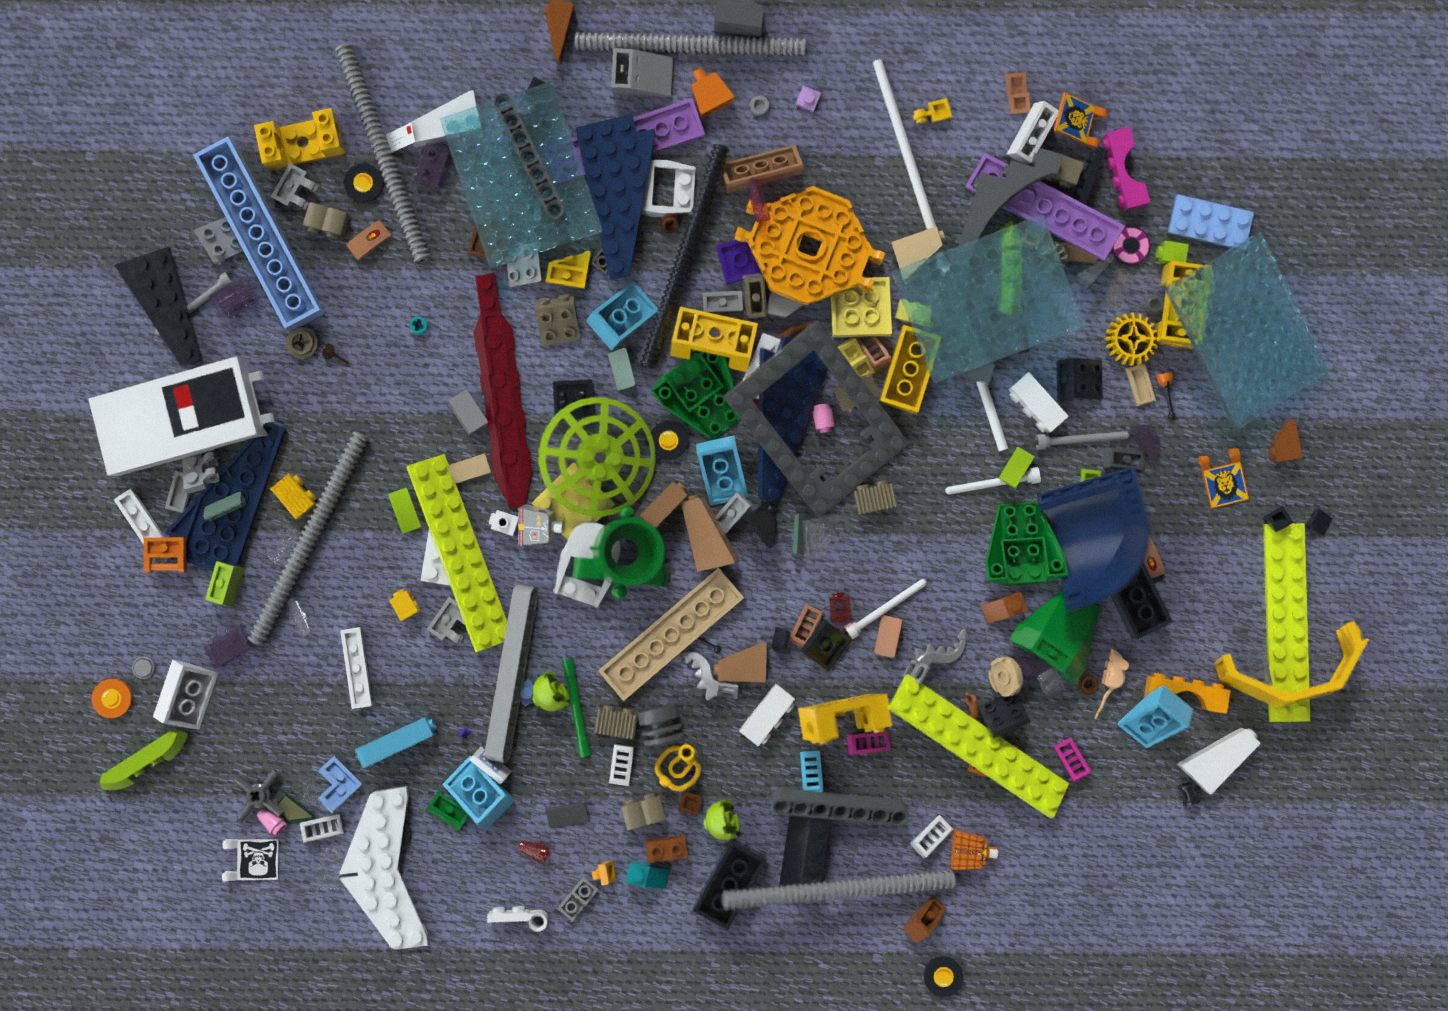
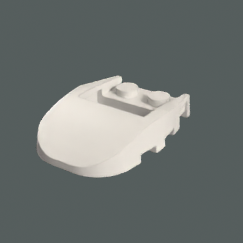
M651 160L641 214L649 217H662L668 213L675 215L680 213L692 214L696 168L669 160ZM655 167L676 169L673 207L652 205Z
M587 521L580 523L572 530L560 555L556 585L553 589L555 594H560L598 608L611 583L604 580L601 587L565 575V571L571 556L593 559V550H590V546L594 545L598 532L605 525ZM620 540L616 541L611 551L612 557L617 564L621 550Z

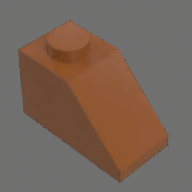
M1295 419L1285 421L1271 441L1268 454L1270 459H1273V463L1303 458Z
M1015 592L980 605L987 624L1028 611L1021 592Z
M932 895L907 920L902 929L917 943L931 935L946 908Z

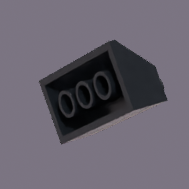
M789 815L779 887L784 886L785 888L786 885L792 887V885L798 886V884L804 886L806 883L808 885L811 883L816 885L817 882H822L831 819Z

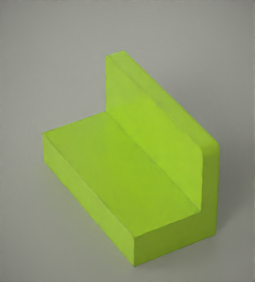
M216 561L205 600L221 605L234 606L245 568Z

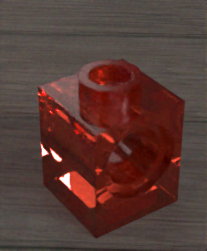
M844 592L832 593L833 597H828L830 621L851 620L849 596H844ZM837 601H842L845 605L842 612H836L834 609V604Z

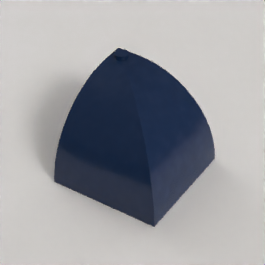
M1135 466L1037 494L1040 510L1043 511L1066 558L1068 576L1061 579L1068 611L1079 610L1085 606L1105 600L1117 593L1133 579L1145 560L1150 542V526Z

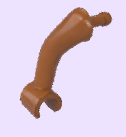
M812 322L792 325L776 338L780 340L782 336L791 338L793 334L804 331Z
M966 692L965 703L968 706L970 717L977 721L979 717L977 699L975 695Z

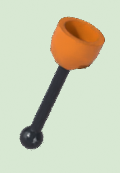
M1172 372L1156 375L1158 384L1165 387L1169 409L1168 418L1173 420L1176 414L1173 412L1169 386L1173 382Z

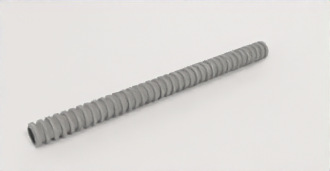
M576 32L575 48L576 50L581 48L583 51L585 49L589 51L592 49L595 51L598 49L610 51V49L619 48L643 50L644 52L646 50H649V52L655 50L657 53L658 51L662 53L668 51V53L674 51V53H677V51H680V53L692 51V53L698 52V54H701V52H704V54H707V52H710V54H713V52H716V54H719V52H722V54L734 52L735 55L737 53H741V55L747 53V55H750V53H753V55H756V53H759V55L771 53V56H774V54H777V56H780V54H783V56H786V54H789V56H792V54L804 56L806 54L805 38H802V40H799V38H796V40H793V38H790V40L778 38L777 40L774 37L772 39H768V37L762 39V37H759V39H756V37H753V39L741 37L739 39L738 36H735V38H732V36H729V38H726V36H723V38H720V36H717V38L713 36L711 38H707V36L701 38V35L695 37V35H692V37H689V35H686V37H683V35H680V37H677V35L665 37L664 34L662 36L658 34L656 36L652 34L646 36V34H643V36H640V34L628 36V34L622 35V33H619V35H616V33H613V35H610V33H607V35H604V33L600 35L598 33L594 35L588 33L587 35L585 32L582 34Z
M341 44L335 49V52L338 54V59H340L339 62L342 65V70H344V75L347 76L346 81L348 86L351 87L350 92L353 93L352 97L355 99V104H357L358 113L361 115V120L364 121L363 126L366 127L365 131L367 132V137L370 138L369 142L372 144L371 148L374 149L373 153L377 155L375 157L378 161L377 164L380 166V171L383 172L382 177L385 178L384 182L387 183L386 188L389 189L388 193L391 195V200H393L392 204L396 206L395 211L398 212L397 217H400L399 222L402 223L401 228L404 229L403 233L406 234L407 244L411 246L409 249L413 252L412 257H415V263L425 262L431 258V255L428 254L429 249L426 248V242H423L425 240L421 236L423 233L419 231L418 220L415 219L416 215L413 214L414 209L411 208L412 204L409 202V197H407L408 193L404 191L406 188L402 185L403 180H400L401 175L398 174L399 169L396 168L397 164L394 163L395 159L392 157L391 148L387 146L384 130L381 129L382 124L379 123L380 119L377 117L378 113L375 112L376 108L373 106L372 97L368 95L370 92L367 89V84H365V79L362 78L363 73L360 72L361 68L358 61H356L357 57L354 55L355 52L352 50L351 44Z
M358 432L352 433L354 436L350 437L351 441L347 443L348 447L344 449L345 453L341 455L342 459L338 460L340 462L339 465L335 466L337 468L336 471L333 470L334 475L330 476L331 480L327 482L328 486L324 488L325 492H322V498L318 499L320 502L316 503L317 508L313 509L314 514L310 515L311 519L307 521L308 525H305V531H302L303 535L299 536L300 541L296 542L297 547L293 548L294 553L290 554L291 558H288V564H285L286 568L282 570L283 574L279 575L280 580L276 581L277 586L273 587L274 592L270 593L271 597H268V603L266 602V607L262 609L263 613L259 614L260 619L256 620L257 625L253 626L254 630H251V636H248V640L258 646H264V640L268 639L267 635L271 633L269 630L273 629L272 624L276 623L275 619L279 617L278 613H281V607L285 605L284 601L288 600L286 597L290 596L289 591L293 590L292 585L296 584L295 580L299 578L298 574H301V568H304L303 564L307 562L306 558L310 557L309 552L313 551L312 546L316 545L314 543L315 540L318 541V535H321L320 531L324 529L323 525L327 523L326 519L330 518L329 513L333 512L331 510L332 507L335 508L336 506L334 503L338 502L337 498L341 496L340 492L344 490L343 486H346L349 474L353 473L351 470L355 469L354 464L358 463L357 458L361 457L360 453H363V447H366L365 443L369 441L368 437Z
M949 870L948 872L942 871V873L937 871L930 874L928 872L924 874L919 873L918 875L916 873L913 875L907 874L906 876L902 874L901 876L895 875V877L889 876L888 878L887 876H883V878L877 877L876 879L874 877L871 879L865 878V880L860 878L858 881L857 879L852 881L849 879L846 882L844 880L840 882L835 881L834 883L829 881L828 884L827 882L822 884L817 882L816 885L814 883L810 885L806 883L804 886L802 884H798V886L792 885V887L786 885L785 888L784 886L779 888L774 886L773 889L771 887L767 889L763 887L761 890L755 888V890L749 889L748 891L743 889L742 892L740 890H736V892L731 890L730 893L724 891L722 900L724 908L729 910L730 907L731 909L736 907L741 909L742 906L744 908H748V906L752 908L754 905L760 907L761 904L763 906L767 904L772 906L773 903L775 905H779V903L783 905L785 902L791 904V902L797 903L798 901L803 903L804 900L806 902H810V900L815 902L816 899L818 901H822V899L828 900V898L834 900L835 897L836 899L841 897L846 899L847 896L849 898L853 896L857 898L859 895L861 897L865 895L871 896V894L876 896L877 893L879 895H883V893L888 895L889 892L891 894L895 892L901 893V891L903 893L907 891L913 892V890L918 892L919 889L920 891H925V889L930 891L931 888L933 890L937 888L940 890L943 887L945 889L949 887L954 888L956 876L952 870Z

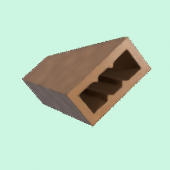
M698 495L686 497L687 501L681 502L697 572L738 563L739 558L720 527L718 520L715 518L706 498H699Z

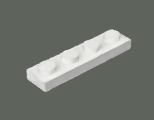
M133 489L127 490L114 499L143 545L144 538L165 537ZM171 557L153 558L156 564L164 563Z
M362 627L340 630L351 707L355 709L373 706Z

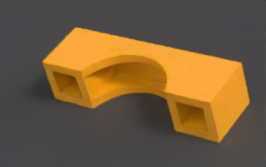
M1154 673L1153 676L1147 675L1144 698L1150 692L1164 685L1174 694L1182 691L1192 692L1197 696L1204 710L1227 714L1231 690L1224 689L1222 684L1212 683L1211 687L1205 686V681L1193 679L1192 683L1185 682V678L1173 676V680L1165 679V674Z

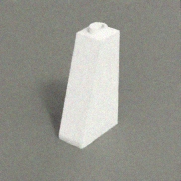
M473 90L410 122L412 123L415 142L412 143L414 147L484 133L477 98Z
M1239 728L1180 761L1177 765L1206 793L1211 795L1261 743L1256 739L1258 736L1251 729Z

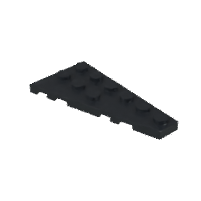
M166 247L115 264L114 266L179 364L185 367L202 361L171 248Z

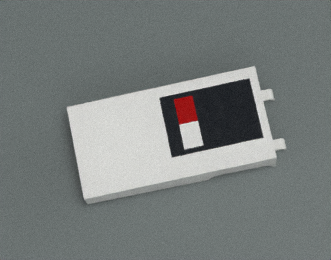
M236 356L89 398L107 476H120L213 451L218 447L268 436L263 425L275 422L273 413L260 415L252 384L255 381L264 380L262 371L249 373L246 359Z

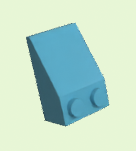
M633 280L594 310L586 322L612 351L656 314L658 308Z
M735 436L696 444L710 506L728 502L736 492H740L745 498H748Z
M1163 685L1150 692L1117 725L1144 747L1148 748L1189 727L1193 709Z
M469 756L442 785L477 825L488 830L512 805L515 799L498 782L470 761L472 756Z

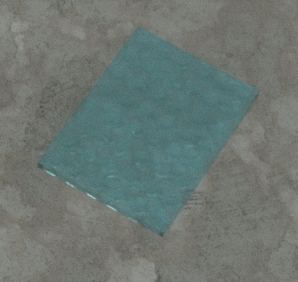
M553 81L509 96L564 206L566 216L563 221L558 223L551 221L496 110L494 100L440 118L490 269L603 232ZM504 101L499 107L504 109L508 107L509 102ZM511 119L508 125L515 126L518 120ZM519 137L516 143L523 144L526 138ZM530 154L526 156L525 161L532 162L535 156ZM537 172L534 175V179H542L544 173ZM545 190L542 196L548 198L552 195V191ZM554 208V209H552L551 215H553V216L559 215L560 212H561V209H560V208Z
M1043 214L891 272L933 384L1085 327Z
M1261 232L1254 234L1164 288L1234 429H1240L1329 373Z

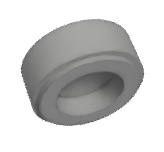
M761 95L755 96L750 102L751 112L756 116L765 115L769 110L768 99Z

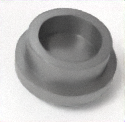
M1153 295L1147 298L1145 310L1149 314L1158 315L1163 311L1164 300L1160 296Z

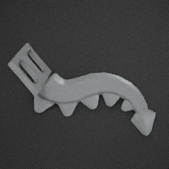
M963 628L959 633L958 639L960 642L954 643L955 650L948 646L945 653L943 646L935 650L932 644H928L925 652L915 648L916 659L911 660L902 677L907 675L912 665L915 664V668L910 676L916 679L915 682L921 684L931 663L949 664L958 659L964 651L966 641L969 640L967 630ZM922 668H925V670H924V672L922 673L921 677H920L919 679H917V676H918L920 670H921Z
M693 651L680 652L671 660L680 663L683 659L686 660V663H690L693 660L692 668H699L695 672V676L701 678L697 688L706 689L705 698L707 701L717 695L738 699V685L719 683L720 681L715 680L709 661L701 654Z

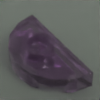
M1135 426L1127 430L1151 461H1154L1159 455L1160 438L1157 433L1145 426Z

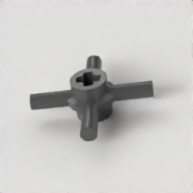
M273 769L263 784L251 785L239 774L233 778L235 783L247 791L246 799L248 803L237 816L239 821L244 822L254 807L261 808L265 806L278 817L283 814L284 810L270 800L271 793L269 788L280 775L277 770ZM256 792H260L259 797L261 799H256L258 796Z

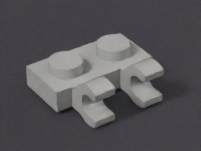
M290 163L271 197L289 208L294 203L306 210L309 203L297 196L302 186L314 193L319 186L307 179L309 174L306 171Z
M208 452L204 457L202 454L182 459L184 491L187 494L206 489V484L220 481L219 473H216L214 468L218 466V458H214V452Z
M448 597L427 630L442 641L448 637L455 643H460L464 637L452 628L458 620L464 625L465 623L455 599Z

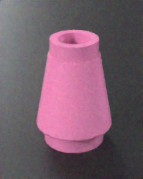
M265 807L257 814V817L271 835L278 836L287 826L284 818L278 817Z

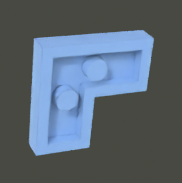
M333 756L319 769V772L329 781L331 786L318 800L333 813L362 783Z

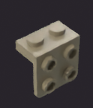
M565 294L558 296L556 299L541 298L538 302H535L534 310L542 345L547 346L580 339L574 296Z

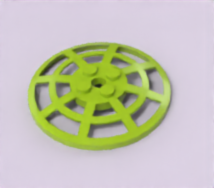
M608 398L581 399L561 409L545 428L539 446L538 463L540 474L550 494L567 509L587 516L613 515L618 513L623 506L634 504L649 486L655 468L654 440L644 420L627 405ZM601 404L600 416L587 417L577 422L570 414L574 409L584 405ZM609 405L625 410L637 421L628 428L621 421L608 417ZM563 418L571 428L564 435L560 448L547 447L552 431ZM600 422L599 433L588 435L582 428L586 424ZM608 423L616 425L624 433L617 439L607 435ZM641 427L649 442L650 459L640 458L639 445L634 434ZM576 433L582 440L577 450H566L570 438ZM628 439L632 443L634 457L624 456L621 446ZM597 452L604 454L605 458L601 463H597L595 460ZM546 455L558 457L560 471L565 479L556 487L553 485L548 474ZM565 458H574L576 460L579 470L571 476L567 471ZM623 464L633 465L631 474L624 482L618 474ZM639 466L649 467L644 484L633 496L628 486L635 479ZM584 476L593 480L592 492L582 489L576 482ZM612 479L618 487L610 492L600 493L602 481ZM571 487L578 494L591 498L589 510L573 505L561 493ZM622 492L627 500L626 503L614 509L597 511L599 499L611 498Z

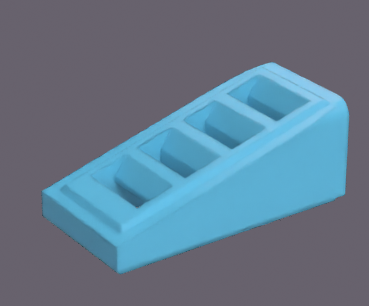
M820 750L800 752L803 790L823 792ZM816 757V761L805 762V758ZM817 765V769L806 770L805 766ZM806 774H817L818 777L806 778ZM818 782V785L807 786V783Z

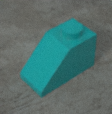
M631 859L625 883L644 888L665 889L670 869Z

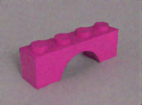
M1127 127L1106 133L1102 140V147L1108 153L1107 166L1109 170L1113 171L1112 184L1119 193V196H1117L1118 206L1123 208V212L1147 206L1150 203L1146 183L1133 180L1125 169V157L1135 146L1131 128Z

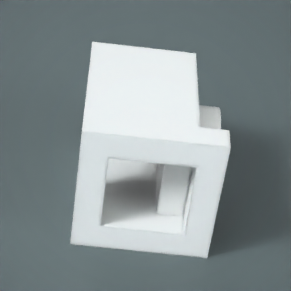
M497 510L496 514H491L489 524L492 525L491 529L515 536L518 529V517ZM501 519L507 521L505 526L500 525Z

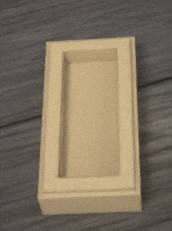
M1146 364L1126 368L1136 407L1156 401Z
M486 454L448 465L454 484L491 473Z

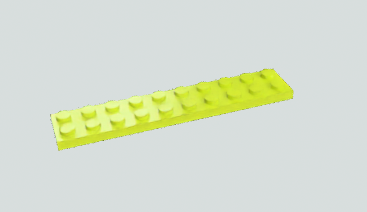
M443 454L408 465L406 468L476 653L504 642L507 619L458 488L453 483L446 456Z
M1305 523L1291 524L1278 532H1275L1269 524H1263L1268 685L1285 693H1292L1309 688ZM1310 700L1280 708H1275L1268 704L1269 722L1310 721Z
M909 674L904 676L888 707L889 710L1047 817L1053 818L1069 785L1068 782L1000 736L993 738L987 727L922 683L918 684L915 682L916 679Z

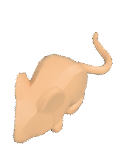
M1113 648L1110 651V661L1106 660L1105 662L1106 670H1104L1102 684L1109 687L1102 699L1095 719H1097L1103 709L1107 697L1116 688L1124 684L1125 670L1129 668V663Z

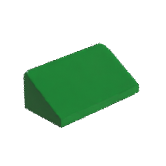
M439 791L426 809L427 812L458 832L470 816L461 805Z

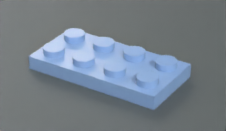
M1176 195L1168 234L1245 251L1254 212Z

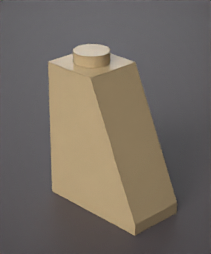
M936 226L891 242L904 281L910 280L945 248L943 242H946L943 230L939 231Z

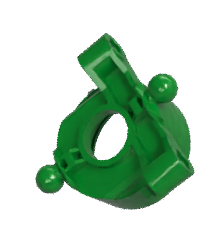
M628 505L620 509L619 515L621 519L606 524L598 532L594 545L590 546V550H593V559L574 558L573 578L608 581L615 585L612 589V596L616 600H622L626 597L627 589L625 586L640 584L656 587L668 586L669 567L662 566L665 556L663 540L656 528L650 523L639 518H633L635 515L634 509ZM620 539L630 540L636 548V558L628 566L618 565L612 557V547Z

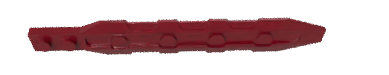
M496 274L475 275L480 317L473 333L480 364V384L486 408L485 418L488 421L486 428L489 430L492 472L509 508H516L526 503L532 465L530 450L527 448L524 426L526 421L519 390L520 377L515 361L513 327L500 311Z

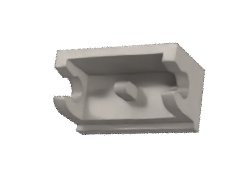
M467 389L448 400L449 407L469 437L488 424L487 419Z

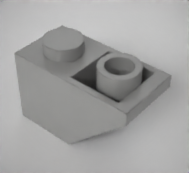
M770 292L767 316L786 320L806 305Z

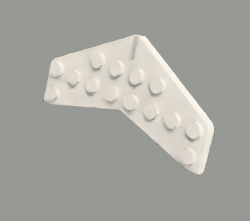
M408 786L376 790L369 796L340 874L358 872V875L343 876L340 880L393 949L420 947L429 944L427 930L418 916L399 871L400 849L406 807L409 800Z

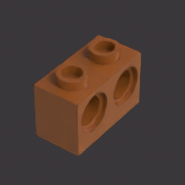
M686 834L646 839L648 863L688 858Z

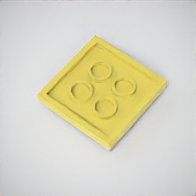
M889 277L869 278L875 280L870 293L856 286L831 296L832 338L892 335Z
M575 462L567 468L570 476L579 470ZM561 474L552 483L556 487L563 481H565V479ZM584 476L576 482L582 489L592 492V480ZM571 487L561 493L573 505L589 510L591 498L578 494ZM547 488L532 502L535 507L555 512V521L565 523V531L562 535L567 540L572 530L580 523L587 521L597 523L603 517L582 515L567 509L550 494ZM610 498L599 499L597 511L609 510L615 503Z

